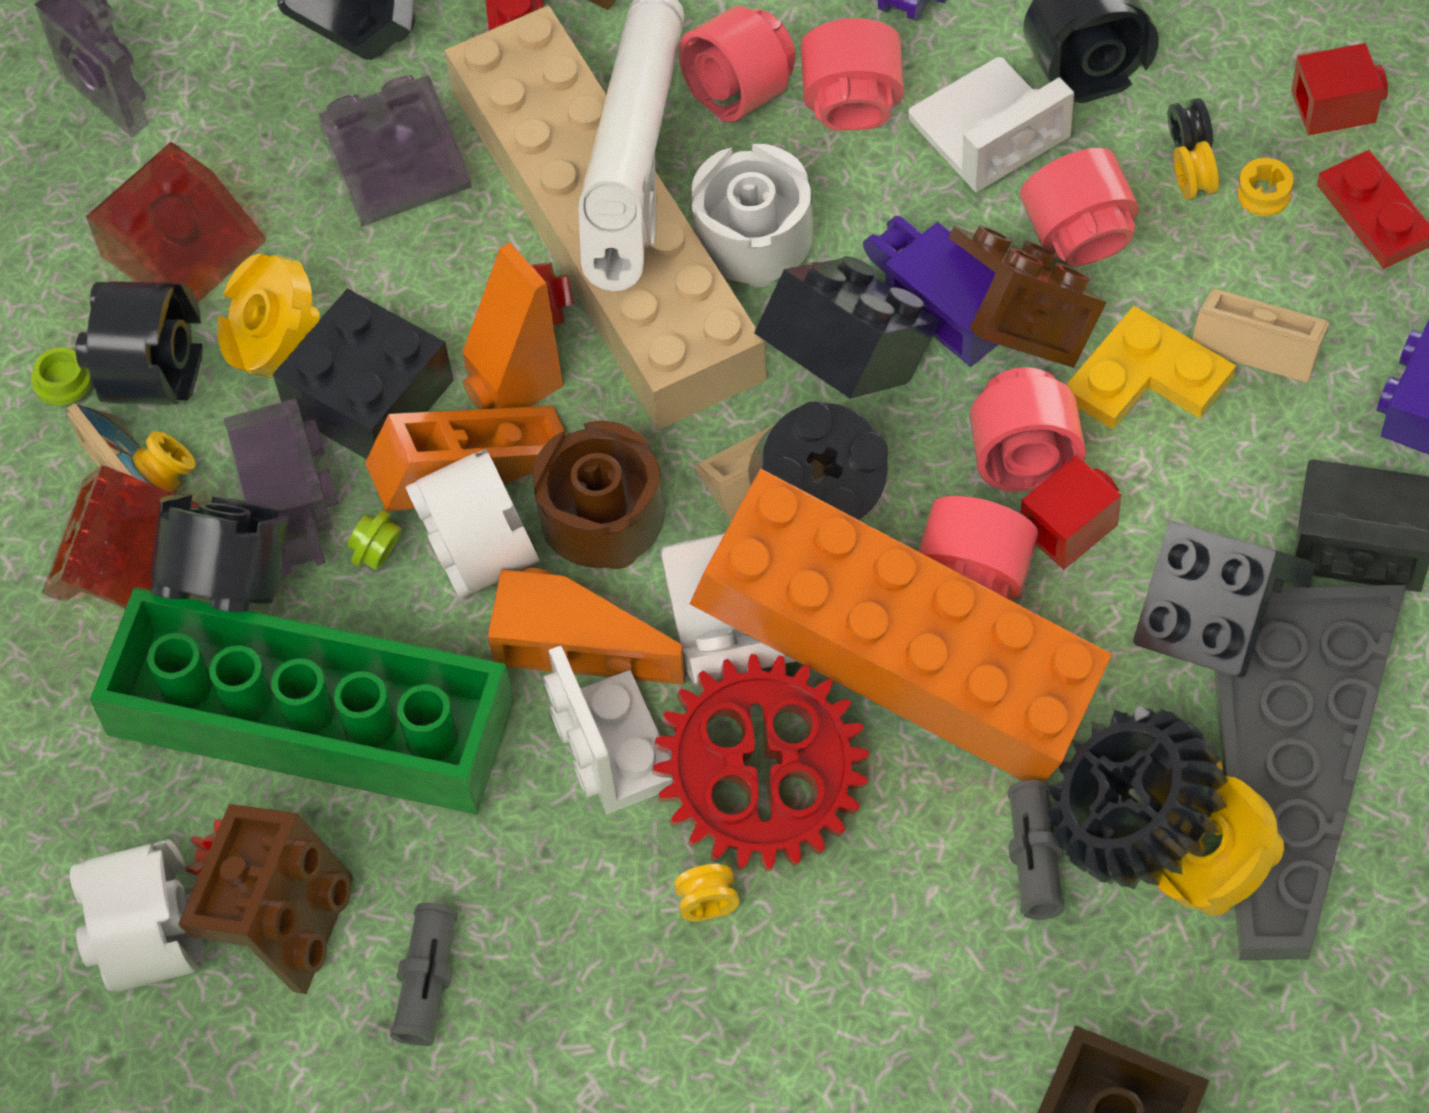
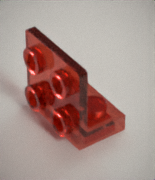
M104 464L100 465L82 480L42 593L59 600L68 601L78 593L84 592L126 609L134 587L150 590L152 580L149 577L159 501L162 497L177 494ZM192 501L191 507L199 508V503Z

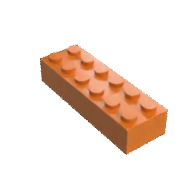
M761 468L708 563L689 603L803 665H810V668L1022 781L1039 780L1046 782L1062 763L1112 656L1111 653Z

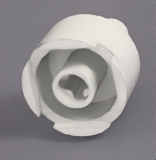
M751 144L752 151H741L732 154V147L727 148L708 158L698 169L692 181L691 205L694 232L724 278L740 283H748L754 287H766L776 282L784 269L799 266L810 251L813 242L811 187L801 162L783 149L767 144Z
M487 449L476 454L473 453L406 486L410 499L429 533L427 536L443 569L446 570L459 599L470 594L473 595L498 583L501 570L522 571L540 562Z
M167 839L88 859L85 863L73 865L70 869L72 890L77 902L83 905L86 925L78 927L76 931L79 953L86 967L99 965L102 980L108 991L115 990L121 992L196 973L200 970L196 962L204 960L203 939L190 937L178 925L191 893H185L181 882L176 877V875L187 873L186 864L178 848L171 840Z

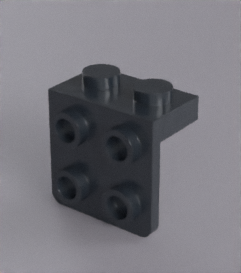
M277 0L278 7L284 15L364 60H373L395 42H402L410 34L415 23V13L413 12L414 0Z

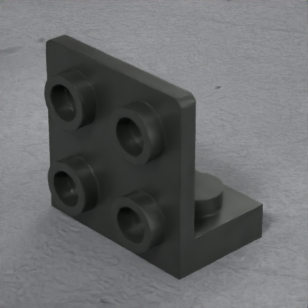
M1316 459L1309 460L1305 475L1294 556L1316 563L1313 576L1370 585H1406L1405 590L1421 592L1429 568V477Z

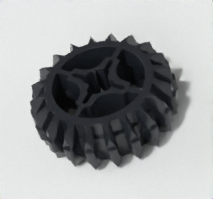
M1140 705L1132 716L1126 712L1122 713L1114 710L1109 727H1106L1104 724L1091 722L1092 737L1086 742L1072 740L1076 754L1070 762H1062L1058 766L1064 778L1063 781L1048 787L1053 799L1057 803L1046 813L1052 819V823L1057 826L1052 836L1066 851V855L1070 857V862L1082 871H1088V874L1099 882L1110 885L1116 882L1122 887H1129L1133 890L1140 880L1146 884L1151 883L1159 886L1164 868L1171 873L1183 874L1182 858L1187 853L1203 856L1200 844L1198 843L1203 833H1219L1215 822L1210 819L1212 813L1227 807L1223 796L1217 790L1228 781L1224 777L1223 771L1216 766L1221 759L1217 755L1216 749L1203 738V733L1192 723H1185L1172 712L1161 709L1155 713L1152 709H1146ZM1131 788L1144 801L1143 806L1138 805V801L1129 793Z

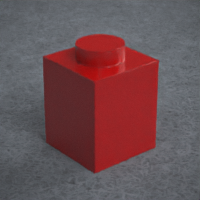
M1362 43L1298 55L1291 91L1306 132L1310 136L1376 123L1381 100H1385L1388 96V82L1383 66L1374 64L1367 44Z
M1075 455L1021 500L1020 514L1029 519L1038 530V538L1035 545L1065 570L1118 526L1122 494L1119 493L1117 485L1107 473L1097 468L1092 469Z

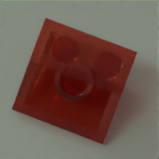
M173 142L168 143L86 215L101 257L135 282L186 284L194 293L197 303L266 241L263 233L215 173Z

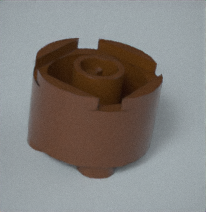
M611 421L584 423L585 429L566 436L564 430L552 437L544 445L537 456L533 468L534 493L544 540L557 554L574 564L590 568H626L633 564L636 558L655 542L663 526L665 509L658 462L645 438L634 429L623 424Z

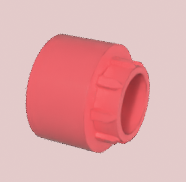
M734 6L692 29L682 37L679 44V63L685 82L692 95L723 122H735L780 96L785 91L789 77L793 73L795 49L786 28L775 16L761 9L755 8L751 10L743 6ZM741 91V99L730 105L720 106L713 101V98L723 101Z
M841 19L812 29L802 39L803 99L806 106L815 112L816 118L824 126L835 131L875 129L883 125L891 117V109L904 96L901 39L894 28L883 22L871 19Z
M1090 148L1060 157L1035 172L1020 190V198L1041 246L1053 253H1057L1060 261L1066 262L1069 266L1081 267L1114 256L1123 250L1133 238V233L1136 229L1133 220L1139 212V206L1115 153L1110 149Z
M1030 367L1004 371L987 383L984 391L976 398L971 407L970 424L978 472L982 479L994 488L1006 492L1034 490L1075 455L1082 461L1085 460L1086 450L1076 397L1068 386L1055 380V377L1048 372Z
M945 496L936 499L932 504L918 552L1009 600H1014L1022 593L1038 538V530L1029 519L1003 505L974 497Z

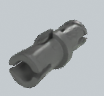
M1020 781L1013 784L1007 792L1011 805L1014 838L1010 840L1008 849L1009 858L1012 863L1017 865L1021 897L1020 912L1021 914L1024 913V917L1033 920L1050 919L1060 915L1065 909L1058 870V860L1062 858L1063 848L1052 836L1054 834L1052 819L1046 813L1051 808V792L1044 781Z
M425 902L417 904V907L415 906V919L407 959L399 962L396 977L402 982L394 1027L391 1029L390 1037L404 1044L430 1046L434 1043V1029L442 989L444 990L449 987L452 970L447 966L454 923L457 921L458 913L449 906Z

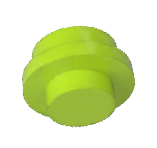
M65 347L52 348L42 353L37 358L31 374V384L36 396L44 403L53 406H65L77 402L88 393L92 385L89 369L80 368L76 360L75 351Z
M381 510L375 518L367 514L361 518L347 542V547L354 550L351 559L352 565L359 569L366 565L375 571L381 568L402 533V528L391 522L392 514Z

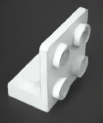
M997 57L909 108V121L977 193L1071 137L1074 92L1060 77L1040 89H1032L1003 58Z
M725 533L665 546L660 551L679 643L683 645L686 673L694 684H698L697 676L702 670L708 673L714 680L722 678L721 665L725 659H729L738 674L746 672V665L750 654L757 655L761 669L772 667L778 655L784 656L785 664L796 661L689 604L708 563Z
M560 645L548 650L553 673L543 676V681L553 705L549 707L550 713L562 743H570L576 759L572 761L574 770L585 797L589 798L598 794L607 815L658 795L665 787L671 785V778L658 777L652 774L653 765L670 760V757L654 747L655 738L660 737L631 670L580 689L562 646Z

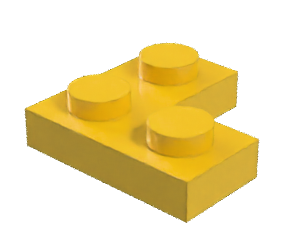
M1133 306L1069 380L1066 386L1074 393L1078 409L1114 430L1148 388L1196 417L1201 418L1235 377L1236 365L1138 307Z

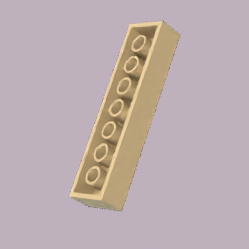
M548 5L445 49L444 52L453 94L563 275L567 274L569 276L571 288L656 428L660 430L766 381L765 341L754 334L756 327L656 171L655 241L653 247H644V265L639 280L635 285L626 290L613 292L598 288L590 283L584 275L580 257L578 207L606 93L551 7Z

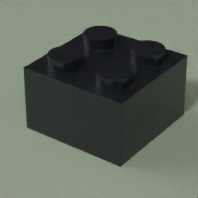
M844 256L841 259L812 262V264L784 269L754 334L849 399L907 384L912 379L940 320L922 309L924 303L916 295L900 288L888 287L874 277L876 271L869 264L854 257Z
M348 288L273 373L284 413L365 459L368 458L388 414L428 412L454 381L445 341Z

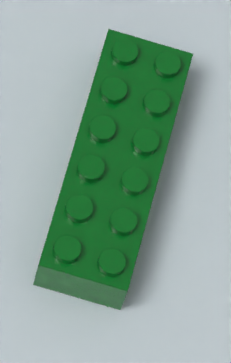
M134 587L90 697V701L106 735L477 815L514 702L506 664L252 611H222L210 607L208 602L189 598H163L151 594L150 590Z

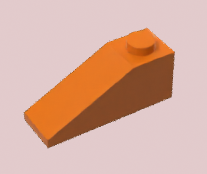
M511 242L501 247L498 251L462 352L468 376L463 380V386L470 400L478 409L531 407L563 386L547 284Z
M553 406L388 414L365 464L386 511L415 509L406 486L484 449H487L503 484L532 474L535 461L541 449L552 437L564 431V428Z
M526 568L522 571L501 570L488 632V641L494 662L504 663L506 667L552 671L548 650L561 645L573 674L612 677L631 670L635 680L684 685L686 669L683 645L566 576L554 575L540 568Z

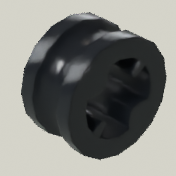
M1201 98L1191 99L1189 106L1183 108L1179 103L1170 104L1167 113L1168 126L1175 147L1185 146L1188 151H1191L1197 143L1206 141L1212 148L1213 129L1209 112Z

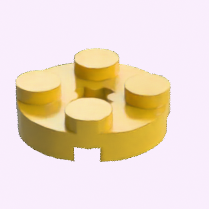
M262 253L252 255L243 261L230 277L223 297L230 298L232 301L229 307L228 318L218 316V343L221 353L229 365L236 369L245 370L250 374L273 378V373L320 320L318 309L312 306L311 286L302 264L290 258L279 255L269 256Z
M1224 776L1228 782L1217 792L1223 796L1227 807L1212 813L1210 816L1219 832L1213 834L1219 836L1223 833L1218 849L1204 857L1187 853L1182 858L1183 874L1171 873L1164 868L1160 884L1157 886L1163 893L1185 908L1201 910L1210 916L1223 915L1232 906L1242 902L1255 892L1266 879L1271 868L1281 860L1284 852V841L1277 833V821L1271 807L1256 791L1235 777ZM1203 833V835L1201 836V838H1200L1199 841H1198V843L1200 844L1202 853H1203V851L1205 850V845H1204V843L1201 841V839L1203 838V836H1204L1206 833Z

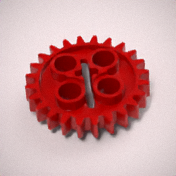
M750 654L746 665V672L738 674L729 659H725L721 665V681L716 682L708 673L702 670L697 676L698 685L702 692L699 696L683 688L677 693L679 703L686 710L685 714L665 711L662 717V721L676 733L675 736L655 738L654 747L661 752L669 754L670 760L653 765L652 774L658 777L671 778L672 781L671 785L658 793V801L679 802L681 807L674 813L669 823L673 827L691 821L695 828L690 835L688 845L693 847L708 837L714 841L711 851V860L714 862L721 858L727 848L736 851L737 870L744 869L751 854H759L765 871L773 869L776 853L783 852L792 866L799 865L801 862L799 845L805 843L806 846L819 855L825 850L824 841L820 834L822 829L838 837L846 830L835 813L840 811L855 814L860 808L858 802L846 794L847 789L864 788L868 783V778L851 771L852 765L859 764L869 757L868 750L850 747L849 742L864 729L863 724L851 723L843 725L840 718L851 705V701L845 699L831 705L825 699L833 684L830 678L821 682L815 688L807 685L810 674V665L804 664L795 676L791 677L785 675L784 656L778 655L771 671L767 672L762 671L757 655ZM755 704L761 706L763 711V751L765 758L776 759L777 764L770 768L766 777V789L771 811V819L766 822L760 820L758 816V776L756 768L744 766L743 762L750 759L755 748L753 724L750 715V707ZM784 712H793L800 715L807 723L808 737L804 741L795 744L781 740L773 727L774 718ZM720 716L730 717L740 725L743 733L742 741L734 747H719L708 737L707 724ZM791 777L805 780L812 788L814 794L813 804L803 810H794L787 807L780 799L778 792L779 783ZM723 782H734L740 785L747 794V808L735 815L719 811L713 804V788Z

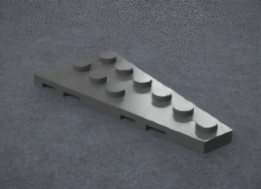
M1406 585L1282 587L1281 594L1272 591L1246 676L1239 678L1214 670L1223 775L1235 777L1243 781L1266 800L1275 815L1277 833L1284 841L1283 856L1278 864L1271 868L1266 879L1255 892L1235 905L1239 960L1309 959Z

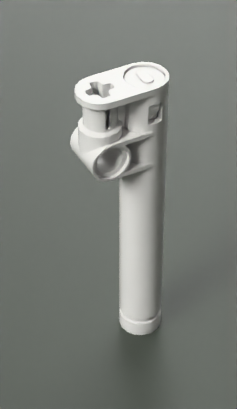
M633 0L627 13L578 207L582 270L590 283L603 290L621 291L635 285L643 271L644 247H653L656 231L655 149L685 18L683 7L678 0Z

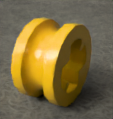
M1203 141L1197 143L1193 151H1188L1185 146L1175 148L1173 152L1174 173L1184 199L1195 198L1199 190H1203L1207 195L1217 193L1219 188L1218 169L1210 145Z
M1257 158L1248 162L1242 168L1239 177V187L1237 190L1239 202L1247 211L1259 216H1273L1282 212L1288 206L1291 199V191L1294 184L1293 173L1287 165L1273 158ZM1269 181L1268 187L1276 184L1275 192L1262 193V186L1255 190L1256 182Z
M153 431L146 439L148 448L142 447L137 449L132 456L133 463L137 470L155 486L166 491H176L182 483L180 474H190L196 466L195 459L189 450L175 438L164 432Z
M707 864L686 870L677 876L674 881L676 894L683 898L679 903L681 917L687 921L697 922L725 916L736 910L740 903L737 891L730 888L734 883L732 869L726 865Z

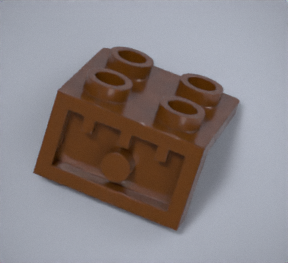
M979 225L976 232L973 233L954 226L948 238L996 273L969 330L983 340L1074 368L1107 303L1086 288L1090 279L1065 265H1054L1057 255L1035 243L1024 241L1020 249L1010 245L1012 242L1010 238L989 227Z
M229 804L178 925L190 937L248 946L292 992L307 994L315 973L322 968L325 962L327 943L339 913L346 908L349 902L353 875L298 813Z

